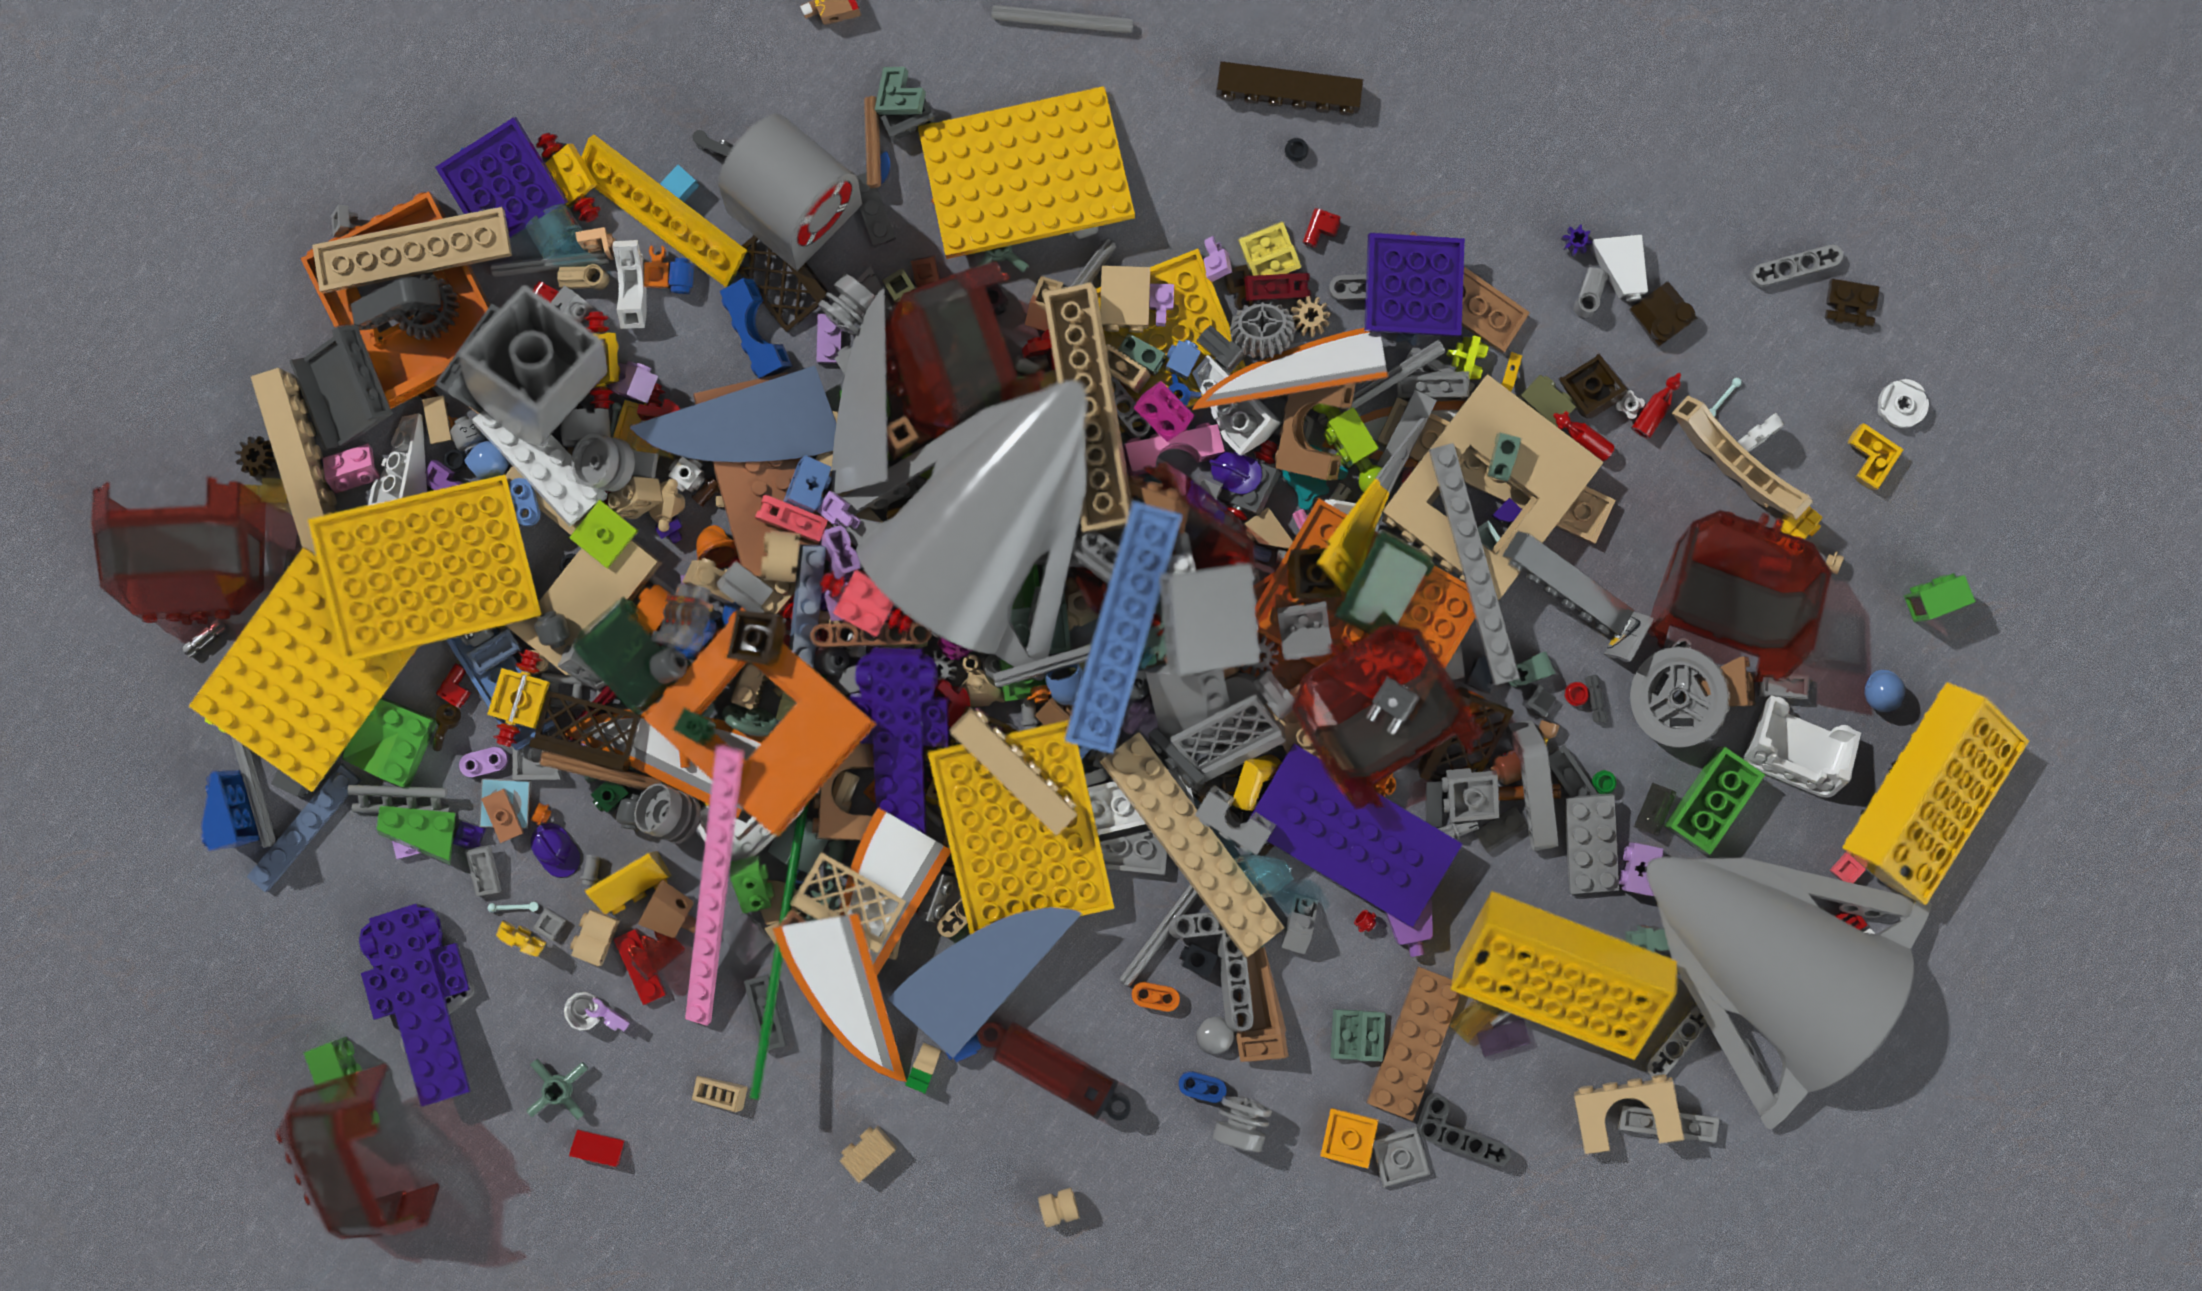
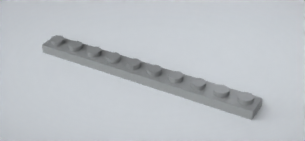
M1454 443L1432 448L1429 450L1430 458L1494 685L1519 679Z

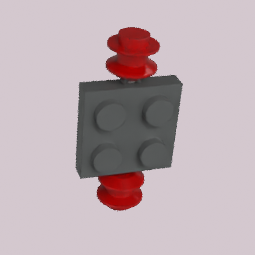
M1269 440L1260 444V451L1253 452L1262 468V478L1257 488L1247 494H1236L1222 489L1218 496L1222 501L1234 505V508L1225 509L1228 513L1227 518L1220 519L1224 522L1223 527L1233 532H1236L1237 529H1243L1239 524L1241 520H1247L1245 513H1243L1244 510L1259 516L1261 515L1281 474L1279 470L1266 465L1275 463L1272 457L1276 454L1278 447L1277 444Z

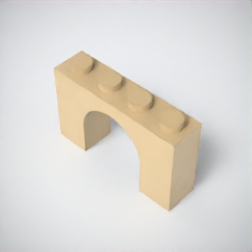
M1656 1075L1652 1077V1080L1643 1082L1642 1078L1628 1080V1084L1618 1085L1617 1082H1609L1603 1084V1088L1593 1089V1086L1579 1087V1091L1574 1092L1585 1154L1610 1151L1605 1116L1612 1104L1625 1098L1640 1100L1651 1109L1655 1119L1659 1143L1684 1140L1672 1077L1667 1078V1075Z

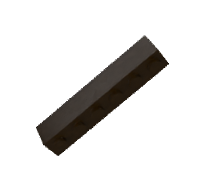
M1220 61L1216 96H1221L1220 98L1226 101H1234L1237 98L1244 99V102L1249 104H1257L1261 101L1268 102V105L1273 107H1281L1284 104L1292 105V108L1297 110H1305L1308 107L1316 108L1315 111L1321 113H1328L1332 110L1339 111V114L1344 116H1352L1353 113L1357 114L1360 109L1363 79Z

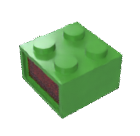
M1955 573L1942 575L1932 579V582L1909 588L1911 593L1903 595L1914 622L1931 620L1975 603L1965 575L1956 576Z

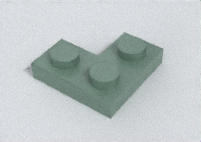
M883 67L875 105V111L878 115L922 114L926 92L923 88H905L909 73L906 67Z

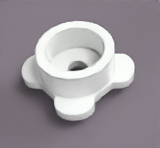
M1628 390L1621 401L1616 403V409L1627 415V418L1634 419L1637 416L1638 410L1644 407L1645 401L1642 398H1637L1633 391Z

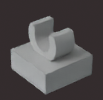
M338 204L331 215L333 237H342L352 228L359 226L350 223V221L357 220L358 214L354 212L349 213L347 205Z

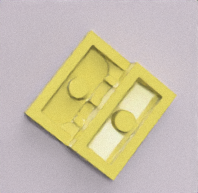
M1282 221L1238 239L1252 276L1287 274L1301 268L1294 245L1291 244L1286 227Z

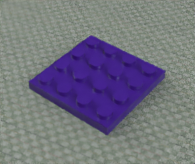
M517 117L506 121L435 167L464 214L502 207L505 210L509 239L568 203Z
M1369 233L1364 331L1461 336L1465 238Z

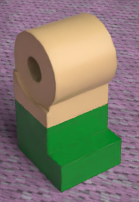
M923 1043L905 1086L924 1094L926 1093L941 1049Z

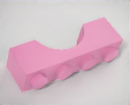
M1210 423L1200 424L1196 426V429L1187 430L1186 428L1168 442L1156 433L1151 435L1150 439L1141 440L1139 437L1130 439L1123 446L1128 476L1152 473L1156 466L1157 457L1162 452L1170 449H1180L1188 452L1197 463L1210 459L1213 460L1219 454L1225 452L1218 424L1210 426Z

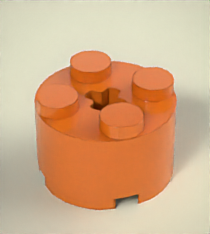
M654 584L651 589L646 587L638 598L641 601L637 607L631 608L626 615V619L649 638L655 633L662 635L659 631L663 628L668 629L671 625V619L668 624H665L666 606L669 603H678L680 605L683 603L666 601L667 595L673 594L661 585ZM680 606L676 610V617L682 608Z

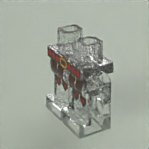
M678 584L675 595L667 594L666 602L668 604L664 608V620L660 631H654L651 640L668 648L700 651L709 620V612H712L714 607L713 604L707 602L711 590L700 585H694L693 588L689 585Z

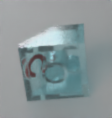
M1251 854L1233 857L1262 898L1272 897L1294 879L1290 874L1292 871L1288 864L1284 861L1281 862L1280 859Z

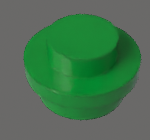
M1599 771L1592 778V786L1599 794H1610L1616 788V778L1609 771Z

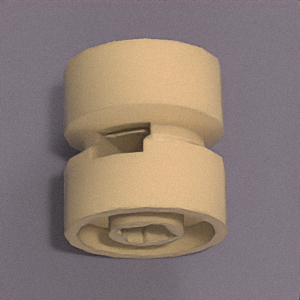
M1072 1188L1058 1191L1057 1196L1050 1193L1038 1197L1046 1228L1059 1225L1061 1219L1068 1222L1080 1218Z

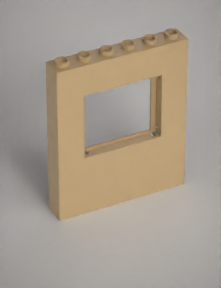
M1487 374L1430 449L1454 443L1460 467L1470 453L1489 467L1497 433L1501 432L1522 438L1508 482L1528 496L1530 500L1492 550L1482 544L1497 600L1499 601L1520 573L1508 565L1509 560L1502 556L1517 531L1528 533L1543 543L1604 462ZM1428 450L1384 507L1382 521L1390 528L1396 527L1399 529L1404 539L1410 543L1415 541L1422 547L1420 550L1430 558L1436 557L1441 561L1440 566L1450 573L1454 571L1460 576L1459 580L1465 583L1448 518L1431 505L1440 494Z
M513 466L506 473L508 485L516 478L525 479ZM518 486L516 492L517 494H521L523 488L522 486ZM534 489L539 509L570 535L588 515L587 513L569 527ZM528 509L523 511V516L527 513ZM634 539L629 542L609 569L605 568L581 548L538 602L541 615L550 611H556V613L565 616L570 630V636L565 639L566 644L554 649L550 645H542L534 628L538 618L505 626L557 667L561 661L564 649L567 645L572 647L574 639L579 637L595 647L663 563ZM557 667V668H558L560 671H562L565 675H570L569 673H567V672H565L564 670H562V669H560L559 667Z

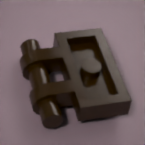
M1831 279L1826 304L1835 305V311L1826 310L1825 319L1833 320L1834 323L1838 324L1847 322L1855 324L1856 327H1873L1875 317L1867 316L1866 311L1874 312L1876 310L1880 286ZM1845 307L1857 309L1856 314L1845 313Z

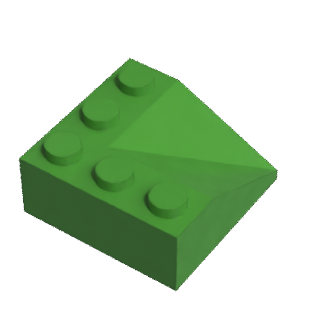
M382 697L346 746L342 760L400 787H410L437 725L436 720Z

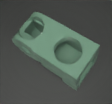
M1127 334L1118 349L1123 354H1126L1127 357L1145 367L1153 376L1157 375L1167 359L1164 352L1131 334Z
M1501 432L1496 434L1488 477L1506 482L1509 480L1522 438Z

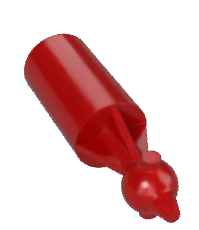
M1681 373L1669 377L1666 381V388L1652 395L1631 427L1636 434L1645 439L1651 438L1671 408L1672 392L1681 385Z
M1567 411L1562 414H1553L1560 430L1567 428L1572 439L1601 461L1607 460L1612 455L1614 444L1586 423L1570 421Z

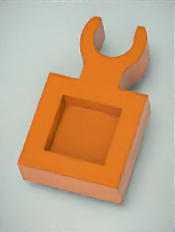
M653 246L649 248L652 262H644L645 288H670L668 286L670 264L663 263V259L666 257L664 246H661L662 251L659 255H654Z

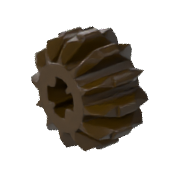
M258 436L256 440L253 437H248V444L244 442L239 443L243 449L242 451H235V454L241 456L235 462L238 465H242V472H249L252 477H256L258 474L264 477L267 473L266 469L274 471V467L271 464L272 462H277L273 457L274 452L271 448L270 440L265 441L264 437Z

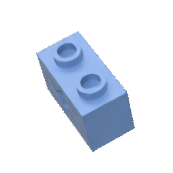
M805 455L798 461L783 502L813 513L815 510L818 511L824 500L821 497L823 489L826 490L832 479V476L829 475L832 467Z

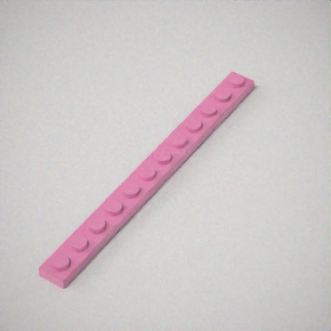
M724 745L716 747L685 1019L706 1026L712 1020L743 759L742 750Z

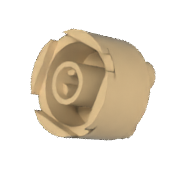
M772 530L770 533L765 532L764 553H768V556L762 557L761 576L766 577L768 580L796 582L800 533Z

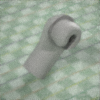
M1017 355L1013 359L1014 368L1018 372L1029 376L1050 366L1044 355L1035 361L1028 360L1022 355Z

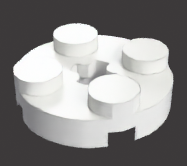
M1909 379L1890 383L1880 393L1877 410L1879 416L1889 425L1897 428H1908L1922 421L1929 408V401L1926 399L1924 388L1919 383ZM1906 398V404L1909 407L1900 409L1898 400Z
M1777 413L1766 419L1762 425L1758 424L1737 442L1747 452H1750L1766 441L1768 437L1774 435L1785 425Z

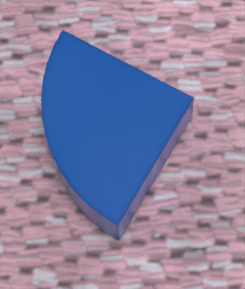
M886 151L880 155L881 185L887 180L891 167L890 158Z

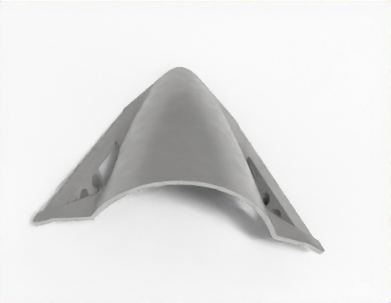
M1076 380L1061 382L1040 392L984 409L887 469V481L857 488L842 497L850 504L847 511L855 516L866 507L881 509L906 495L910 491L909 481L935 466L929 481L892 519L885 522H877L859 518L861 522L857 529H854L851 525L847 527L842 522L839 525L845 528L849 534L850 541L856 546L858 559L867 575L896 606L914 620L945 639L971 650L995 654L1013 667L1048 658L1086 492L1084 420L1087 399L1083 384ZM1049 551L1041 586H1037L1034 591L1028 618V629L1031 633L1028 646L1024 647L1011 623L1012 605L1037 558ZM1045 674L1038 675L1032 678L1041 681L1044 679Z
M1659 857L1648 862L1646 875L1659 906L1671 957L1677 961V970L1766 1128L1773 1129L1782 1122L1808 1092L1826 1088L1846 1077L1860 1066L1881 1044L1898 1019L1909 995L1914 974L1911 948L1927 921L1932 906L1930 901L1924 905L1904 895L1761 862L1751 858L1682 859ZM1811 896L1839 902V909L1843 912L1868 918H1877L1890 914L1900 917V921L1877 934L1863 933L1819 908ZM1727 1010L1743 1016L1778 1052L1783 1067L1777 1093L1774 1094L1769 1087L1765 1068L1752 1044L1747 1038L1742 1039Z

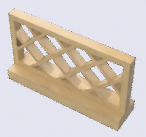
M821 852L790 904L817 920L840 917L841 915L838 913L843 911L846 916L848 915L847 910L861 907L864 918L861 924L866 926V930L863 928L868 949L879 953L883 946V941L906 901ZM823 860L832 864L834 875L820 878L818 868ZM836 867L844 872L837 874ZM816 873L817 879L812 880L813 876ZM851 875L855 887L842 890L838 876ZM835 878L838 892L825 895L821 881ZM857 879L865 884L859 886ZM818 882L822 896L812 899L803 894L809 884ZM870 886L875 891L876 899L863 903L860 888ZM856 890L860 904L846 907L843 893ZM878 892L884 894L885 897L880 898ZM840 895L843 908L832 911L828 908L826 898ZM889 898L896 901L898 905L894 912L884 915L881 901ZM823 899L824 905L818 903L817 900ZM877 902L881 916L867 919L864 905ZM890 917L889 921L886 923L885 918ZM882 919L884 929L878 937L871 933L868 922Z

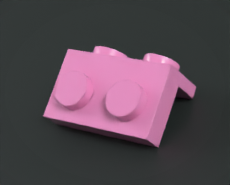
M369 443L323 458L325 480L334 493L346 491L374 482L375 479H380V474L374 464L373 450Z

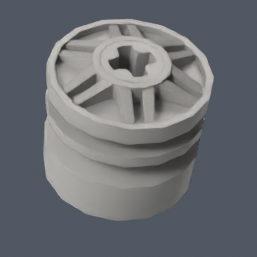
M843 273L834 284L840 296L837 297L827 293L826 297L833 304L830 305L821 300L818 306L834 325L856 337L859 329L854 324H862L863 318L861 315L866 313L875 296L853 277Z
M653 784L647 787L639 797L634 815L635 823L642 832L660 837L671 843L680 844L694 834L699 824L701 812L699 802L695 797L664 784Z
M1223 1096L1222 1104L1230 1108H1220L1219 1113L1227 1117L1228 1121H1216L1212 1137L1219 1142L1240 1149L1256 1152L1262 1151L1266 1135L1257 1130L1256 1127H1266L1269 1125V1121L1259 1116L1271 1117L1272 1109L1246 1097Z

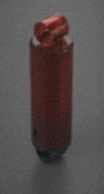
M994 1020L987 1021L981 1026L978 1033L979 1040L984 1046L996 1049L992 1057L995 1062L1096 1120L1099 1119L1103 1111L1116 1121L1123 1120L1129 1115L1131 1110L1129 1098L1125 1094L1114 1092L1119 1081L1016 1022H1012L1007 1030ZM992 1027L996 1029L998 1037L994 1040L987 1039L985 1036L987 1028ZM1115 1101H1122L1126 1107L1124 1111L1117 1113L1113 1111L1111 1106Z

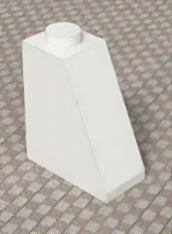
M1642 235L1593 240L1589 246L1601 269L1608 273L1607 279L1618 298H1626V301L1640 300L1641 296L1648 292Z

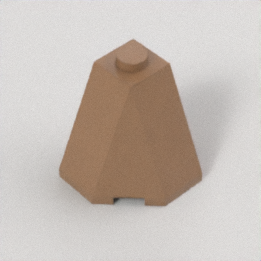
M1738 657L1720 667L1723 670L1724 678H1727L1728 681L1727 687L1728 692H1730L1728 706L1730 707L1756 705L1753 674L1746 669V667H1750L1749 657ZM1702 676L1698 678V681L1706 695L1709 696L1711 694L1709 685ZM1684 692V702H1685V701H1686V694H1685V692Z

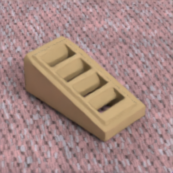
M697 1076L692 1100L738 1112L744 1107L747 1086ZM705 1084L708 1085L706 1097L702 1096ZM714 1087H717L716 1096L714 1099L712 1098ZM724 1089L727 1090L725 1101L722 1100Z

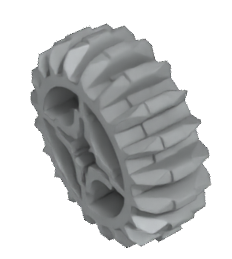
M1264 301L1261 304L1253 302L1251 307L1244 305L1243 310H1237V314L1233 317L1230 327L1231 340L1242 349L1244 355L1250 354L1252 358L1260 356L1262 360L1264 356L1269 355L1273 358L1274 353L1281 355L1283 349L1288 350L1289 345L1293 343L1294 333L1296 332L1294 319L1290 315L1289 310L1283 309L1281 304L1275 306L1273 301L1270 304H1265Z

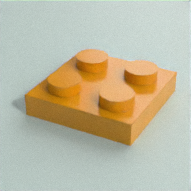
M1331 1108L1320 1156L1369 1168L1379 1119Z

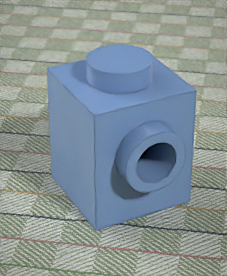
M1179 340L1177 346L1172 344L1166 355L1169 361L1165 370L1187 380L1201 353L1197 349L1198 345L1189 340H1185V342Z

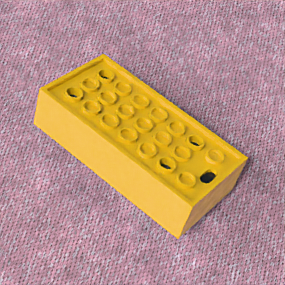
M1946 682L1931 708L1925 713L1919 727L1912 734L1907 746L1898 756L1895 765L1886 775L1883 784L1873 796L1871 803L1866 810L1861 811L1857 825L1847 837L1842 848L1887 887L1926 905L2029 743V740L1986 697Z
M1491 891L1455 958L1450 990L1635 1060L1676 994L1677 961Z

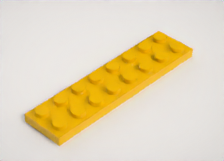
M595 134L589 137L581 158L597 183L594 188L686 258L690 259L691 262L724 287L731 285L747 250Z

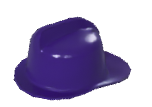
M1223 452L1215 457L1214 460L1210 459L1209 461L1213 479L1223 483L1222 489L1236 494H1247L1255 490L1261 482L1262 468L1253 458L1245 455L1241 456L1238 453Z
M546 823L539 826L533 832L531 849L550 875L567 877L578 869L580 853L561 826L554 823Z

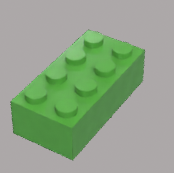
M1717 747L1664 824V827L1701 853L1711 855L1765 774L1728 748Z
M347 1037L304 1052L337 1146L379 1128L378 1123L380 1122L379 1115L372 1108L370 1102V1090L367 1086H364L362 1081V1068L358 1063L356 1064L354 1059V1046L351 1041L347 1040Z

